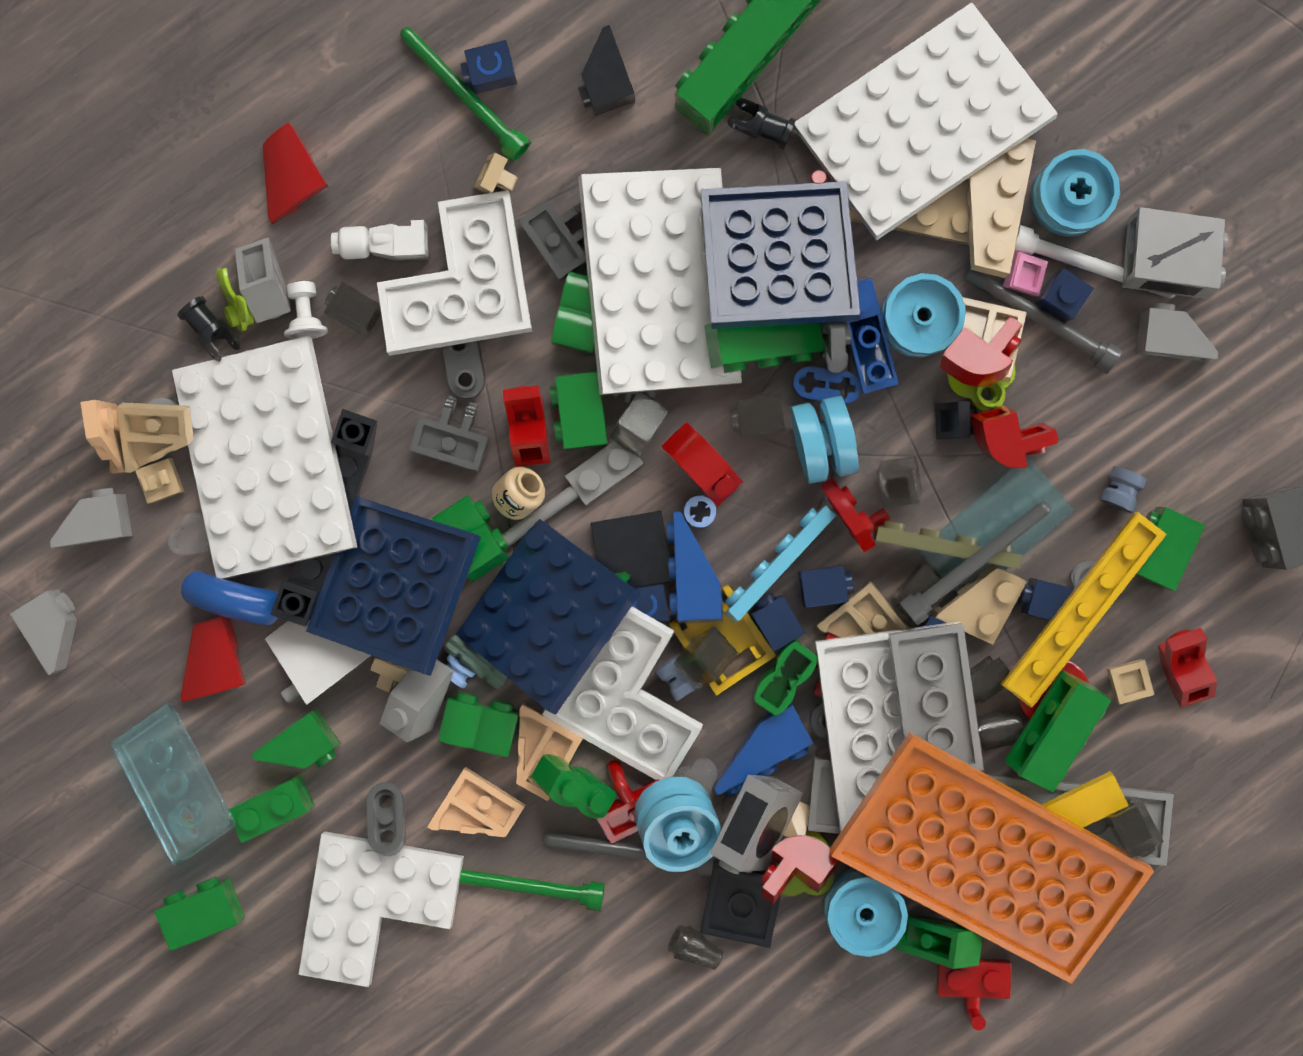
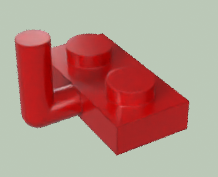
M833 478L821 484L820 486L830 505L863 553L876 546L870 532L875 530L874 526H881L885 521L891 520L885 508H881L870 516H867L864 511L858 514L853 506L857 505V502L847 486L840 489Z
M617 760L610 761L607 764V769L619 799L613 801L604 818L597 819L611 844L638 831L634 819L635 804L642 792L656 782L654 781L632 792L626 781L621 763Z
M980 959L979 966L957 969L937 964L936 993L938 996L966 997L965 1015L973 1029L977 1031L983 1030L986 1026V1021L980 1013V998L1010 999L1012 963L1006 959Z

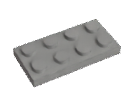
M957 623L889 633L903 740L911 732L972 767L984 770L964 625Z

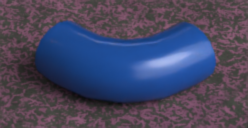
M204 571L190 573L181 585L183 599L188 604L207 612L239 621L269 626L278 618L271 615L278 596L276 591L231 582Z

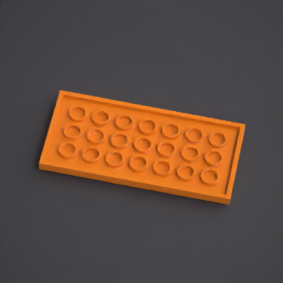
M911 732L907 734L829 849L831 856L1070 984L1074 982L1154 873V870L1148 863Z

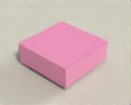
M1019 251L1014 252L1010 274L1005 278L1003 287L1032 297L1039 296L1048 261Z

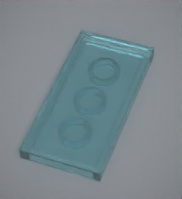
M1026 456L1028 467L1011 468L939 531L942 532L941 539L955 541L956 535L977 538L976 546L983 547L1038 503L1047 502L1051 508L1050 513L1010 544L1013 546L1012 553L1024 555L1075 510L1029 456ZM917 549L941 578L945 577L966 560L964 558ZM985 563L953 588V592L958 596L957 591L967 583L975 581L978 575L991 564ZM996 565L1004 570L1009 568L1005 566Z
M166 703L110 743L172 865H180L236 826L231 813L172 704Z

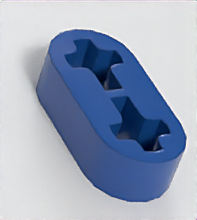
M804 367L794 375L792 381V388L795 394L805 400L821 402L822 399L839 396L840 391L829 389V383L840 384L843 378L848 379V385L854 387V392L848 393L846 398H843L845 404L855 401L861 392L858 377L848 371H841L837 374L829 372L826 368ZM807 373L813 374L814 381L824 382V388L814 387L810 393H806L805 387L799 385V379H804Z

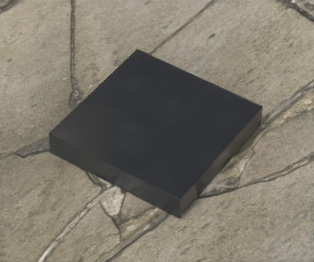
M661 510L591 522L597 561L613 573L626 572L631 575L626 582L630 586L636 588L674 581L669 577L670 557Z
M714 861L700 933L770 948L781 895L774 905L762 897V887L764 884L760 881L765 872L752 871V873L739 872V874H734L722 868L719 862Z

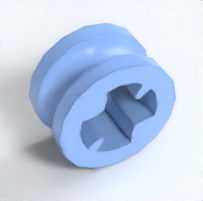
M695 496L686 503L684 516L692 526L706 527L714 521L716 507L714 502L708 497ZM698 501L707 503L705 508H710L709 517H703L702 522L694 521L695 515L690 516V507L697 506Z
M449 655L446 666L454 670L451 681L461 688H465L467 685L466 679L473 677L475 673L460 663L459 659Z

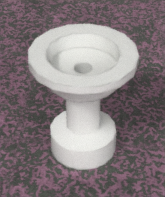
M298 281L288 284L286 286L287 297L295 300L297 318L290 322L289 329L284 331V336L289 339L309 336L313 339L326 335L328 333L327 327L322 326L318 318L311 316L310 298L316 296L315 283Z

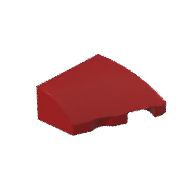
M289 122L276 130L262 144L268 218L274 224L301 208L299 204L329 186L296 129Z
M221 616L193 625L180 696L182 703L246 684L236 649H239L230 618Z

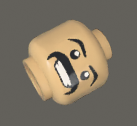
M525 467L512 468L496 481L492 489L494 506L502 515L513 520L527 517L542 504L545 498V487L541 478L534 471Z

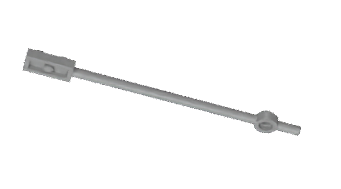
M620 436L568 473L565 477L571 486L503 533L509 547L524 537L539 519L545 522L578 497L582 499L585 505L589 504L644 464L625 436ZM294 684L281 692L283 698L289 704L301 696Z

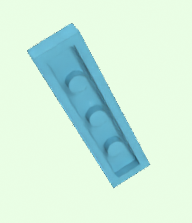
M826 505L818 511L812 507L798 522L802 527L794 537L788 533L776 545L774 550L778 554L768 564L763 560L751 572L749 576L754 580L744 590L739 586L726 599L725 602L729 607L723 613L733 623L739 621L832 521L836 514Z

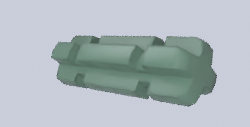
M453 635L446 643L444 650L454 658L456 656L459 657L460 663L479 677H486L488 679L486 682L494 688H501L508 679L474 649L468 647L457 635Z

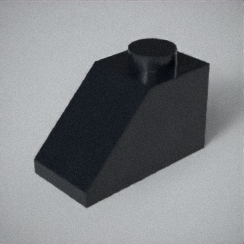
M610 25L602 28L581 74L583 86L578 87L584 107L592 106L595 116L635 102V93Z

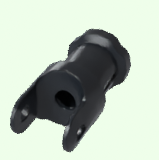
M739 98L736 101V105L741 110L752 114L753 119L746 122L731 117L727 121L728 125L751 137L757 138L761 136L778 143L779 148L784 150L794 129L796 119L790 118L786 120L769 113L767 107L744 98Z
M199 296L188 302L178 312L177 316L180 320H186L198 335L197 341L213 359L219 362L221 361V355L212 341L226 339L235 350L240 349V343L225 322L221 319L217 320L205 305L206 299L203 296Z

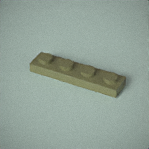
M885 521L884 527L874 526L875 530L872 536L874 541L968 559L982 548L976 546L977 538L956 535L955 541L941 539V531L920 528V533L914 534L905 532V524ZM1008 545L987 563L1020 569L1022 555L1012 553L1013 546Z

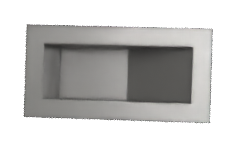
M269 237L236 248L235 256L239 290L256 323L268 319H276L282 314L291 312L286 284Z
M1153 303V308L1141 311L1136 354L1200 362H1210L1218 359V351L1187 312L1175 311V305L1169 303Z
M113 488L91 491L92 498L80 499L51 538V548L133 536L126 494H114Z
M59 589L44 592L10 614L48 675L59 673L66 669L77 618L73 613L75 610L73 602L65 593H61Z
M438 660L435 663L431 676L410 669L390 693L379 724L406 742L432 731L454 670Z

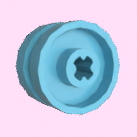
M1086 149L1069 150L1055 157L1034 179L1030 191L1031 210L1037 222L1050 233L1063 237L1080 236L1103 223L1115 210L1120 196L1119 177L1113 165L1101 154Z
M920 273L907 277L890 291L880 311L889 345L907 357L924 358L939 353L956 339L964 326L966 308L961 293L952 282L939 275ZM917 312H926L928 318L925 321L919 320Z
M842 396L822 399L820 404L821 423H819L817 413L810 403L790 407L796 447L808 484L827 480L829 475L828 456L834 472L840 477L859 472L855 433Z
M669 777L656 781L642 792L635 804L634 819L646 856L656 867L669 872H685L700 867L712 858L713 855L710 852L721 832V827L708 792L699 782L687 777Z
M854 868L846 870L834 878L832 886L825 893L823 909L829 930L838 944L854 955L871 957L884 954L898 944L906 931L908 913L901 894ZM868 908L870 912L867 915H862L861 910Z

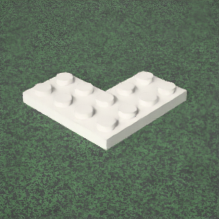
M509 190L438 202L448 271L377 282L386 348L389 356L532 332Z
M634 607L630 608L558 713L555 715L545 709L542 714L544 717L653 779H659V781L673 777L703 726L702 723L641 689L674 630Z
M323 832L320 839L299 975L369 987L372 982L382 917L451 929L464 856L405 845L395 855L382 856L371 848L368 839Z

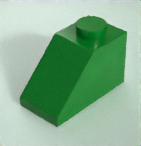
M315 709L251 755L257 761L306 769L315 762L318 768H320L337 756L333 749L340 745L341 742L319 711Z
M908 914L906 931L895 949L952 969L979 966L983 937L952 920Z

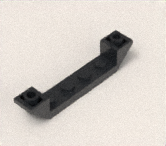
M342 409L331 443L335 444L350 511L355 497L359 495L372 457L378 421ZM334 553L295 562L289 579L282 581L271 615L306 627L312 616Z

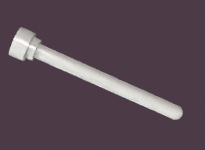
M1019 225L1014 252L1019 251L1028 255L1037 253L1123 283L1124 267L1041 240L1039 235L1034 233V229ZM1151 292L1166 298H1173L1174 296H1176L1172 294Z

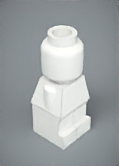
M411 220V226L388 224L369 228V231L365 226L342 227L339 232L331 233L332 253L340 254L343 259H363L372 253L374 256L398 262L402 260L429 259L428 226L424 220Z

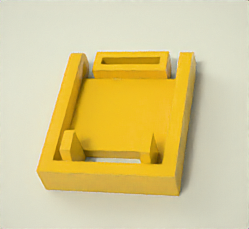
M729 584L722 587L727 597L733 593ZM726 602L723 603V612L729 607ZM724 613L723 622L686 623L688 627L683 631L675 619L669 623L716 696L776 656L748 613L734 623ZM749 647L756 659L726 678L720 666Z

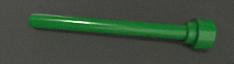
M405 27L401 30V39L500 140L498 144L502 147L501 152L511 162L519 159L532 143L522 131L517 132L515 129L510 130L411 28Z
M464 869L461 870L459 884L580 901V905L586 906V910L599 912L602 909L605 883L590 881V884L583 883L582 887Z

